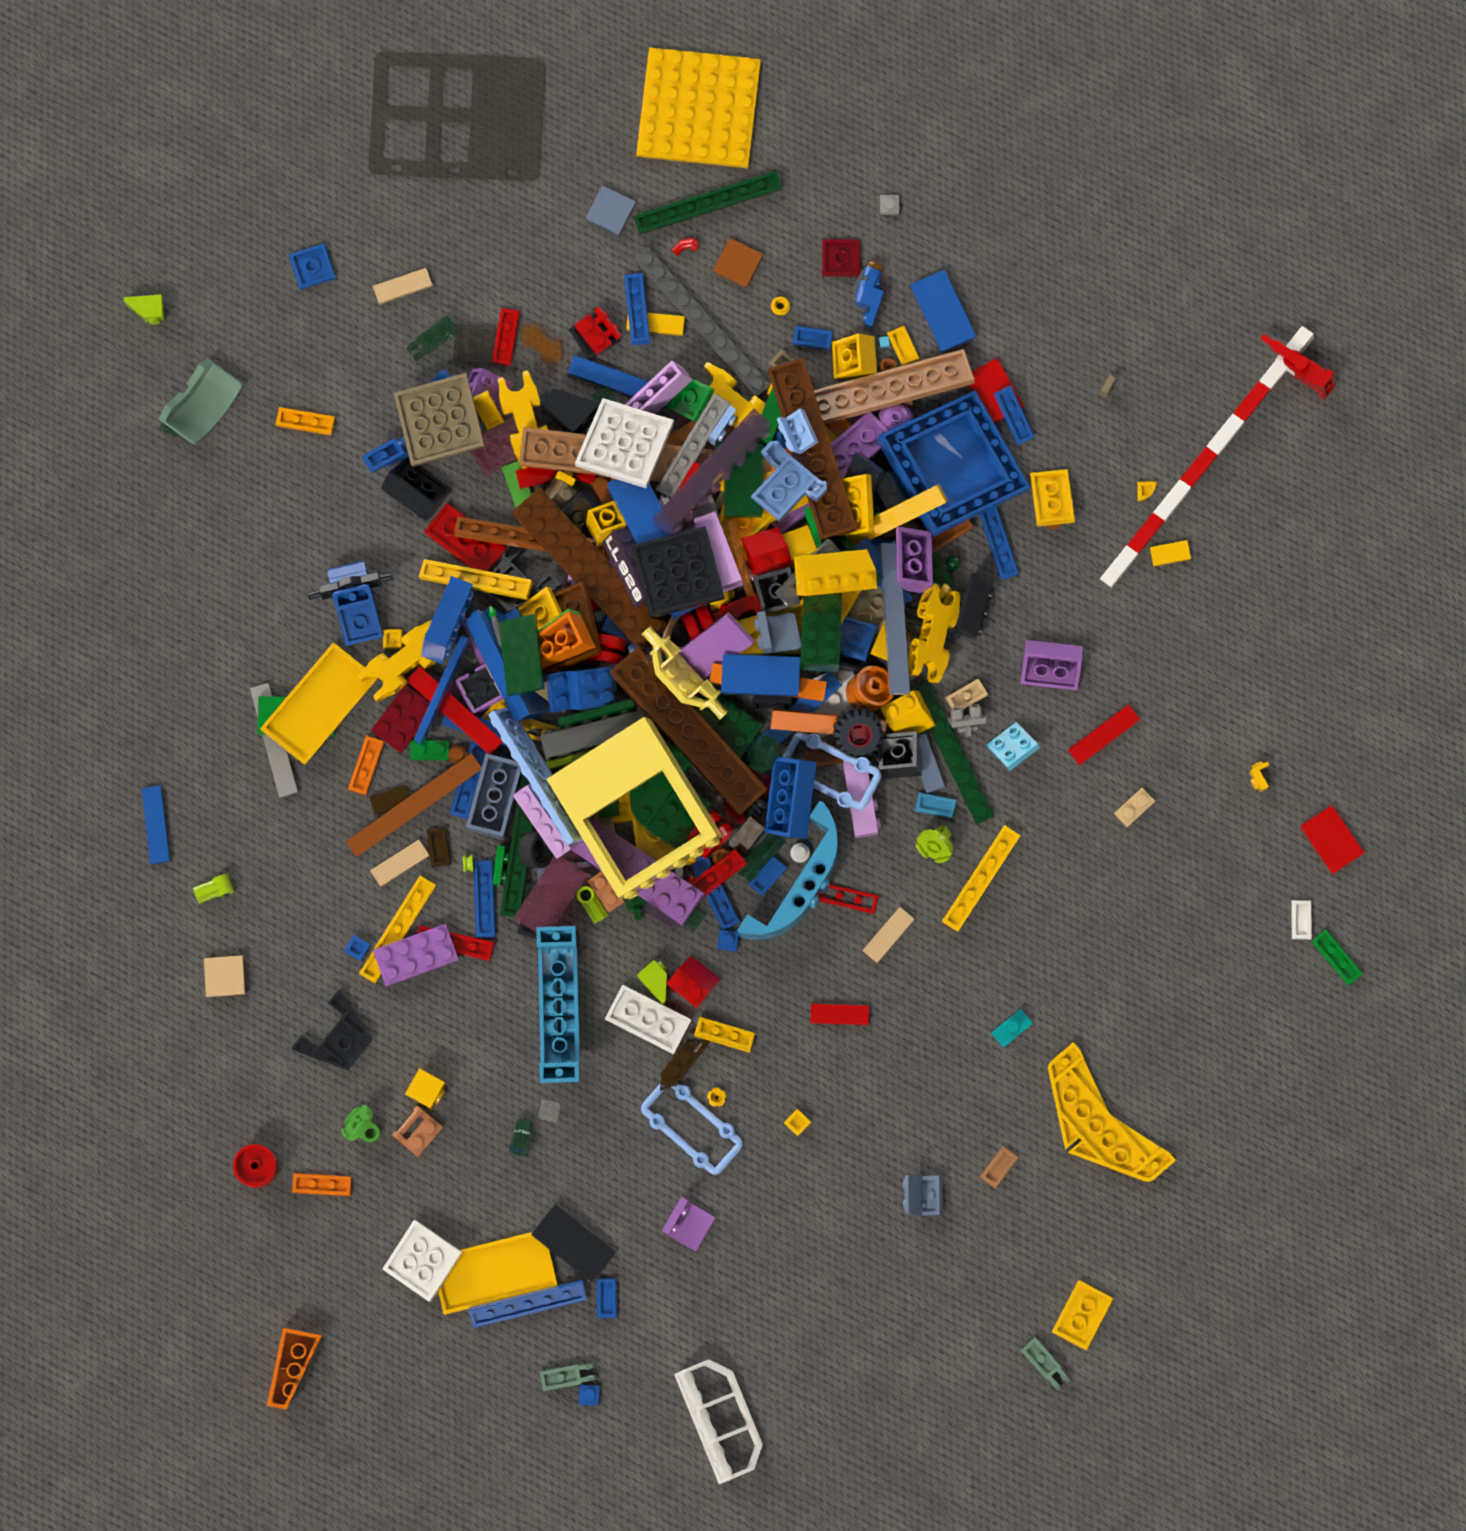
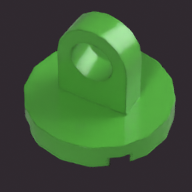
M362 1105L361 1108L358 1106L351 1111L344 1121L346 1126L345 1129L342 1128L341 1130L342 1136L349 1141H354L359 1137L366 1142L377 1140L380 1130L372 1121V1109ZM373 1128L374 1133L372 1135H365L367 1129Z

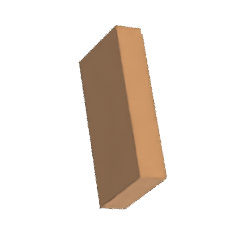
M1003 1146L980 1178L995 1189L1019 1157Z

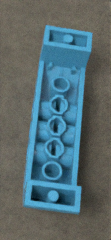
M819 801L811 813L810 823L826 832L824 838L768 926L747 914L737 930L741 938L764 940L788 932L804 919L811 908L815 909L820 901V892L825 893L830 885L829 879L834 871L838 857V837L834 820L823 802ZM818 869L825 870L823 874L816 873ZM808 885L815 886L811 891L805 889ZM798 901H803L805 903L801 907H797L795 905Z
M536 927L539 969L540 1083L579 1082L580 1020L576 927Z

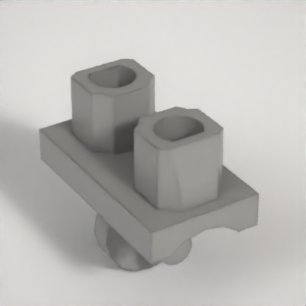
M978 704L970 705L969 714L963 715L962 707H952L948 723L951 724L952 728L957 727L958 733L965 732V736L970 737L971 731L977 730L978 724H986V718Z

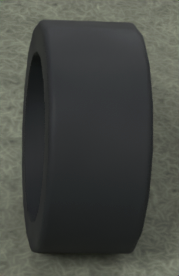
M527 832L519 846L521 862L529 868L541 869L546 867L553 853L538 832ZM536 841H537V842H538V846H539V851H538V855H537V857H536V859H535V857H534V851H533V850H534V845H535V843H536Z

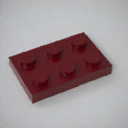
M404 685L371 731L402 754L415 737L430 703Z

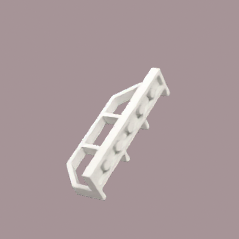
M706 1360L674 1374L718 1483H724L754 1470L763 1444L733 1371L711 1360ZM706 1366L725 1375L733 1393L703 1404L702 1395L697 1390L694 1375L690 1371ZM735 1396L746 1426L717 1437V1432L710 1422L709 1412L705 1408ZM749 1430L755 1446L748 1467L732 1474V1468L725 1459V1452L723 1447L720 1446L719 1441Z

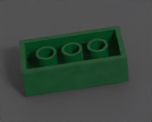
M842 592L803 596L800 670L838 672Z

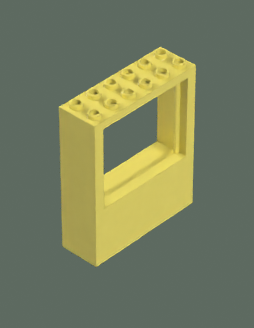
M643 717L547 778V781L618 898L630 900L636 897L640 889L652 887L656 879L666 878L671 874L670 870L685 866L688 863L686 860L701 856L705 848L715 847L720 843L719 840L723 838L656 726L649 718ZM663 771L701 834L625 881L588 818Z

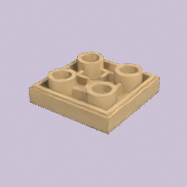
M243 956L204 958L206 997L245 995Z

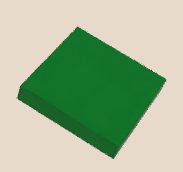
M691 378L692 381L669 401L666 408L697 422L715 389Z

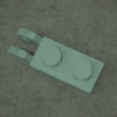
M1033 1338L1020 1350L1057 1391L1061 1387L1051 1377L1056 1371L1066 1383L1070 1381L1069 1377L1062 1371L1061 1366L1036 1338Z
M594 1363L541 1371L540 1377L543 1391L580 1385L582 1382L597 1380L596 1375L581 1378L579 1371L594 1368Z

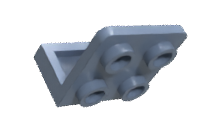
M765 611L757 612L754 626L756 631L759 630L760 637H757L759 649L763 650L764 656L795 651L801 648L794 613L766 617Z
M905 1175V1180L903 1181V1189L905 1191L903 1207L905 1213L918 1216L943 1215L942 1176Z

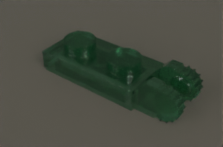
M446 316L419 335L406 348L410 352L415 350L420 344L423 345L424 348L413 357L415 361H418L427 353L432 352L456 335L459 330L449 316Z
M769 833L745 859L748 865L738 872L739 875L745 876L749 882L755 880L759 875V871L785 844L784 840L775 834Z

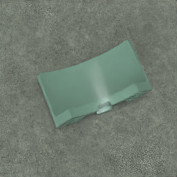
M208 358L198 364L193 375L186 383L189 386L183 394L179 392L167 403L159 417L161 422L194 445L200 442L216 426L243 387L242 382Z

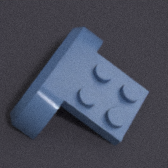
M770 441L761 451L763 457L776 470L753 493L751 498L779 522L805 495L817 502L827 492L826 481L822 482L789 455L778 441Z

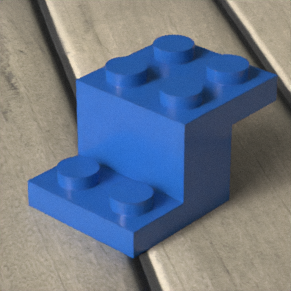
M611 667L578 669L546 674L550 712L583 710L614 704L612 676L609 674Z

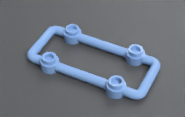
M805 732L795 733L783 757H791L801 739L806 741L807 746L811 749L817 750L820 748L854 765L858 772L863 774L869 772L874 775L861 802L854 800L853 795L848 792L839 793L814 780L813 788L836 799L840 806L844 808L852 807L856 810L865 809L881 779L880 770L872 766L871 762L864 757L853 758V756H848L843 751L823 742L822 737L815 733L810 735Z
M659 1084L641 1105V1111L650 1120V1126L653 1129L663 1131L693 1158L696 1167L705 1168L713 1175L720 1174L743 1147V1141L734 1133V1127L730 1123H723L693 1097L687 1085L678 1084L676 1087H671L675 1090L676 1097L679 1100H686L719 1129V1134L722 1138L731 1139L735 1143L734 1147L714 1167L708 1162V1156L704 1152L698 1153L666 1125L665 1119L661 1114H654L649 1110V1107L663 1092L660 1091Z

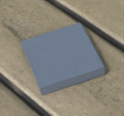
M602 186L585 219L614 234L620 235L636 201Z

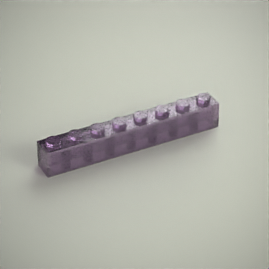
M753 409L653 517V524L667 536L679 533L683 529L684 522L686 520L690 521L695 516V510L699 506L702 508L709 500L707 497L711 493L715 494L720 489V483L732 476L734 472L732 470L744 463L746 460L745 456L749 452L753 453L759 445L758 442L762 438L766 439L771 432V422Z

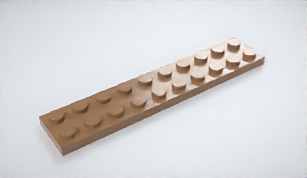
M962 349L814 390L824 424H829L974 384V377L965 351Z
M523 427L519 466L604 476L575 466L576 459L587 435ZM665 444L650 482H661L682 446ZM703 449L695 461L701 466L693 487L708 488L713 450Z

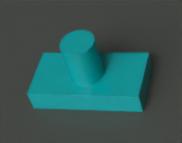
M1020 1009L991 1032V1035L1004 1048L1033 1023Z

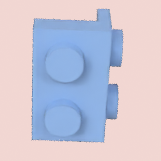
M728 407L711 433L708 442L715 446L718 440L721 442L727 433L725 431L727 426H731L737 417L735 416L736 409L734 407Z
M799 409L786 418L779 417L777 419L779 423L778 428L784 435L786 446L791 452L801 454L818 443L804 409Z

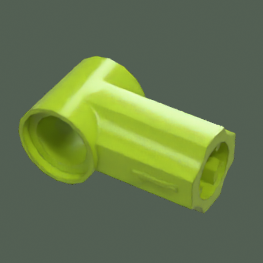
M228 874L219 875L213 878L212 881L193 888L199 904L216 897L222 898L227 893L233 894L235 892Z
M584 886L578 890V900L594 924L609 916L590 887ZM585 890L591 892V898L587 901L581 899V893Z

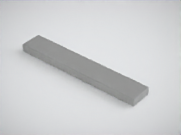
M715 393L713 394L656 489L658 493L673 500L680 484L693 462L699 457L711 433L729 407L730 402Z
M269 683L250 688L257 717L258 696L272 697ZM263 735L279 798L298 793L287 751L270 737Z

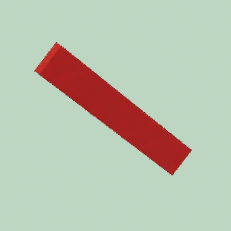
M420 666L407 679L409 684L431 702L439 685L438 682ZM447 691L439 710L486 753L492 755L501 746L503 741Z

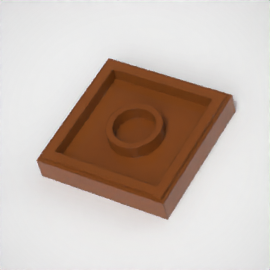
M729 238L713 269V273L747 288L763 254Z

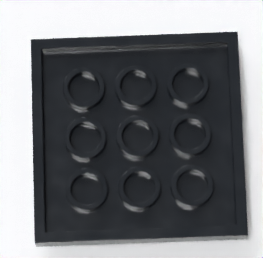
M706 526L631 545L650 619L725 599Z

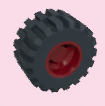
M855 706V709L849 707L846 713L843 710L841 712L842 716H837L835 719L837 723L833 725V735L840 750L844 751L848 756L851 754L853 758H857V755L865 758L864 754L867 753L869 756L872 755L871 751L879 749L877 745H881V737H883V728L878 717L875 716L874 712L869 711L865 707L863 709L860 706Z

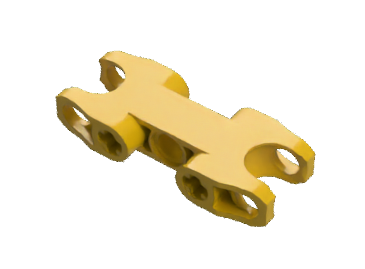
M707 362L704 365V369L713 377L710 387L715 389L714 393L730 402L729 406L736 409L735 416L737 417L731 426L739 434L753 429L754 423L760 420L766 404L756 396H753L748 402L733 390L737 381L731 375Z
M528 371L522 373L524 387L517 392L507 388L503 377L498 378L499 401L503 414L513 413L518 433L510 435L512 448L518 461L520 460L523 427L548 430L546 425L537 428L532 407L540 406V399L537 388Z
M933 584L931 588L924 591L919 601L917 615L923 619L919 639L915 638L911 641L907 654L909 675L918 676L922 671L923 665L926 664L928 668L927 679L930 683H939L947 668L950 653L948 649L943 648L947 629H951L956 625L960 612L959 592L949 591L945 596L944 602L941 603L939 599L940 588L937 584Z
M432 620L413 628L404 635L401 641L405 647L391 658H388L384 652L379 654L357 676L360 683L371 677H377L382 680L383 686L375 693L373 698L376 702L392 696L408 683L403 676L418 664L426 670L436 663L421 656L424 638Z

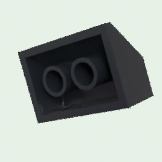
M409 458L404 459L390 470L381 486V489L389 496L395 498L425 521L435 514L453 490L421 466L412 467Z
M975 573L970 575L954 634L976 640L977 635L981 636L984 627L981 624L982 617L986 618L989 610L986 603L988 599L992 600L994 589L991 588L992 582Z

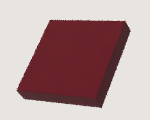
M822 239V277H859L860 239Z

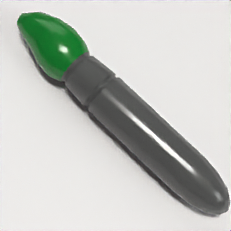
M489 606V617L497 642L502 648L497 611L493 606Z

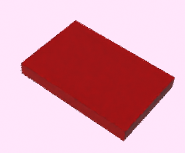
M997 358L971 371L974 377V384L968 386L971 391H976L994 424L1004 419L993 395L994 393L1011 386L1021 408L1025 407Z
M1332 805L1300 826L1331 874H1334L1364 854V851Z

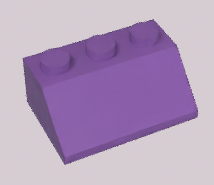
M896 527L897 582L905 591L922 593L933 586L931 532Z
M1026 640L1020 684L1077 691L1083 646Z

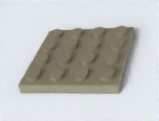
M467 373L394 393L412 467L485 447Z

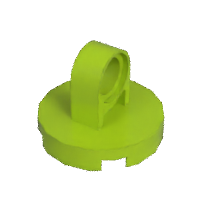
M945 825L939 826L935 830H924L920 832L916 839V848L926 859L931 857L935 859L934 862L944 863L949 860L953 853V845L949 840L951 832Z

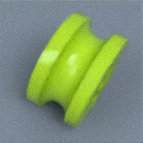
M463 855L464 872L467 870L474 872L473 855L469 857Z

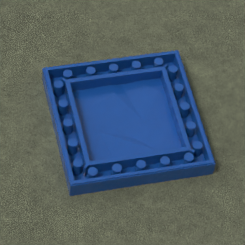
M972 391L879 435L876 439L909 498L938 484L940 485L948 501L919 516L927 531L931 532V538L1028 492L1031 488L976 391Z

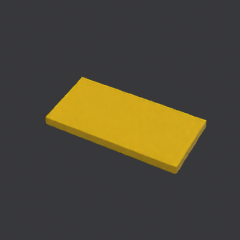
M333 642L263 724L260 730L303 765H306L378 678L371 677L360 683L357 676L365 667Z
M532 1232L460 1250L463 1252L438 1291L443 1314L446 1315L466 1310L470 1307L558 1286L549 1249L531 1236Z

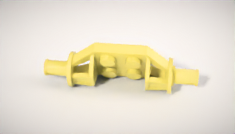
M651 626L642 633V636L653 646V650L649 654L653 657L655 674L681 703L700 707V710L709 707L719 720L729 712L717 700V696L721 693L720 690L716 691L708 679L702 680L686 660L679 654L681 649L670 640V636H667L665 639L661 638ZM660 649H663L667 660L664 662L659 651ZM699 692L707 697V699L703 700L694 695Z

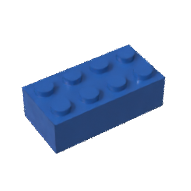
M451 576L424 638L422 657L443 664L445 658L449 659L452 651L451 647L459 635V628L463 626L466 618L465 614L467 611L469 612L472 605L471 600L474 592L471 590L473 584Z
M774 756L765 833L789 838L807 839L817 762Z

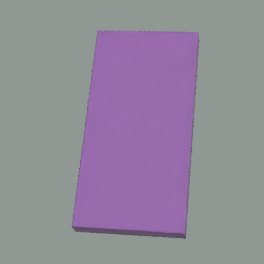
M727 613L683 646L679 654L704 680L711 675L712 663L722 665L723 654L738 655L752 645L754 640L733 616Z

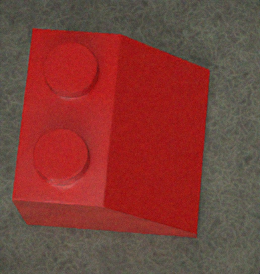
M778 527L741 538L751 575H761L793 565L788 545Z
M690 956L666 984L685 1001L698 1009L721 979Z

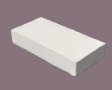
M1292 900V939L1311 940V901Z

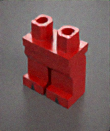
M756 593L731 602L727 607L725 604L721 605V611L711 615L714 622H717L727 613H730L735 620H742L752 615L757 616V612H762V607Z

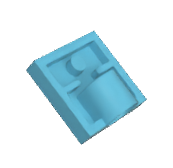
M1017 722L987 744L988 749L1009 771L1040 748L1038 743Z

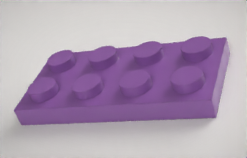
M446 924L373 950L386 987L459 961Z

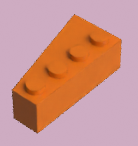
M569 611L539 633L543 669L595 648L582 616Z
M287 1328L282 1329L267 1406L287 1409L322 1335Z

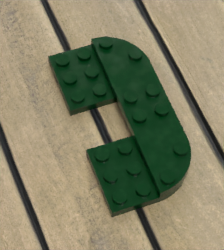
M705 696L698 697L703 700L707 699V697ZM717 696V700L729 712L720 720L709 707L700 710V707L691 705L739 759L742 758L763 726L761 722L723 697ZM663 734L662 738L685 773L691 763ZM663 771L630 791L631 811L642 828L674 849L679 848L686 842V838L696 825ZM698 795L707 810L711 803Z

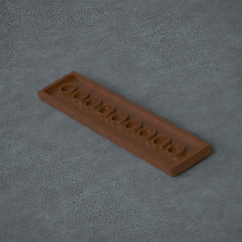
M804 358L768 368L767 370L782 417L786 418L797 410L804 409L818 440L817 444L803 453L793 452L795 460L822 482L826 481L827 492L817 502L807 496L820 540L824 542L826 539H833L858 531Z
M540 487L511 512L518 522L576 584L581 581L587 582L590 599L636 648L639 647L643 651L650 645V642L642 636V633L650 626L659 636L665 631L667 623L660 616L650 619L646 601L642 596L638 602L635 600L632 594L634 588L631 586L632 589L630 590L625 578Z
M639 647L609 672L738 816L767 790L691 705L681 703L657 677L654 664Z

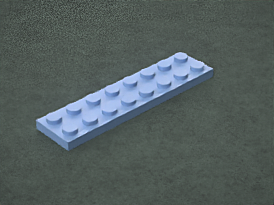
M508 707L492 711L488 714L492 725L499 731L501 740L508 746L512 758L517 761L522 774L530 782L531 789L541 800L542 807L549 813L551 822L557 826L562 840L568 845L584 841L547 781V778L553 774L521 721H514Z

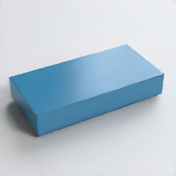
M919 792L915 811L952 819L956 800Z

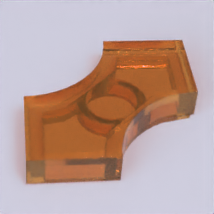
M540 325L521 327L522 346H528L537 350L542 357L543 363L562 361L560 341H552L545 337L541 332Z

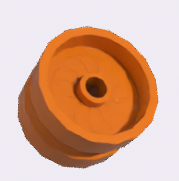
M868 666L860 670L848 681L845 689L846 698L854 709L855 706H860L861 709L865 707L869 711L876 712L893 697V695L889 694L888 672L878 666Z

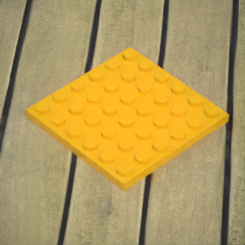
M649 48L636 157L748 168L761 59Z

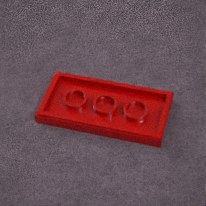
M446 503L424 530V533L469 568L489 572L507 548L502 544L455 537L454 531L457 518L467 517L449 503Z

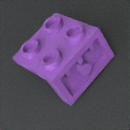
M483 368L472 369L469 382L473 397L488 390L502 416L503 411L499 401L498 378L501 377ZM504 379L507 388L511 390L513 383Z
M681 1197L662 1232L692 1250L697 1251L715 1217Z

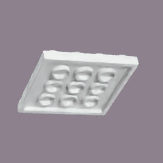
M602 398L576 459L575 466L647 489L674 421Z

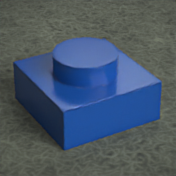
M719 930L717 950L736 952L738 932Z
M353 935L344 952L362 961L371 944Z
M580 1385L579 1405L598 1406L600 1386Z

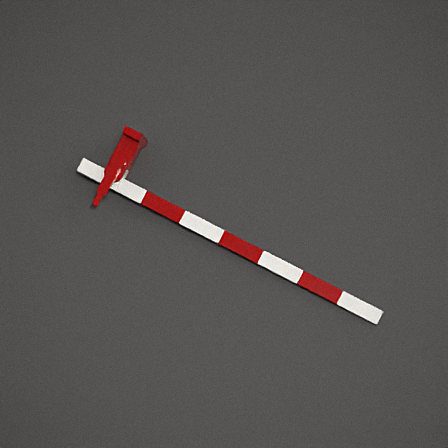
M1302 326L1286 346L1278 340L1274 341L1266 334L1261 336V340L1278 354L1275 362L1101 576V581L1111 588L1115 585L1286 371L1317 392L1321 399L1325 400L1336 387L1334 373L1329 369L1326 371L1302 354L1314 339L1312 332Z

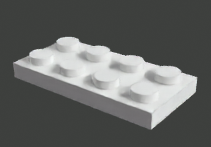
M624 985L621 986L605 1017L606 1021L673 1055L691 1022V1019Z

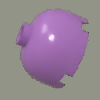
M901 403L881 409L877 419L888 430H891L913 420L914 417L911 410Z

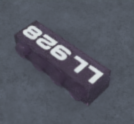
M628 528L613 530L602 543L634 606L647 605L631 545L636 543Z

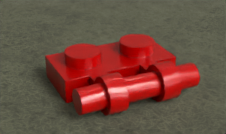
M600 306L594 310L598 316L597 318L593 319L588 314L574 325L597 356L612 345L608 338L613 335L616 340H619L622 337L619 327L612 323L608 318L609 314L603 311ZM602 322L608 328L606 332H603L598 326Z

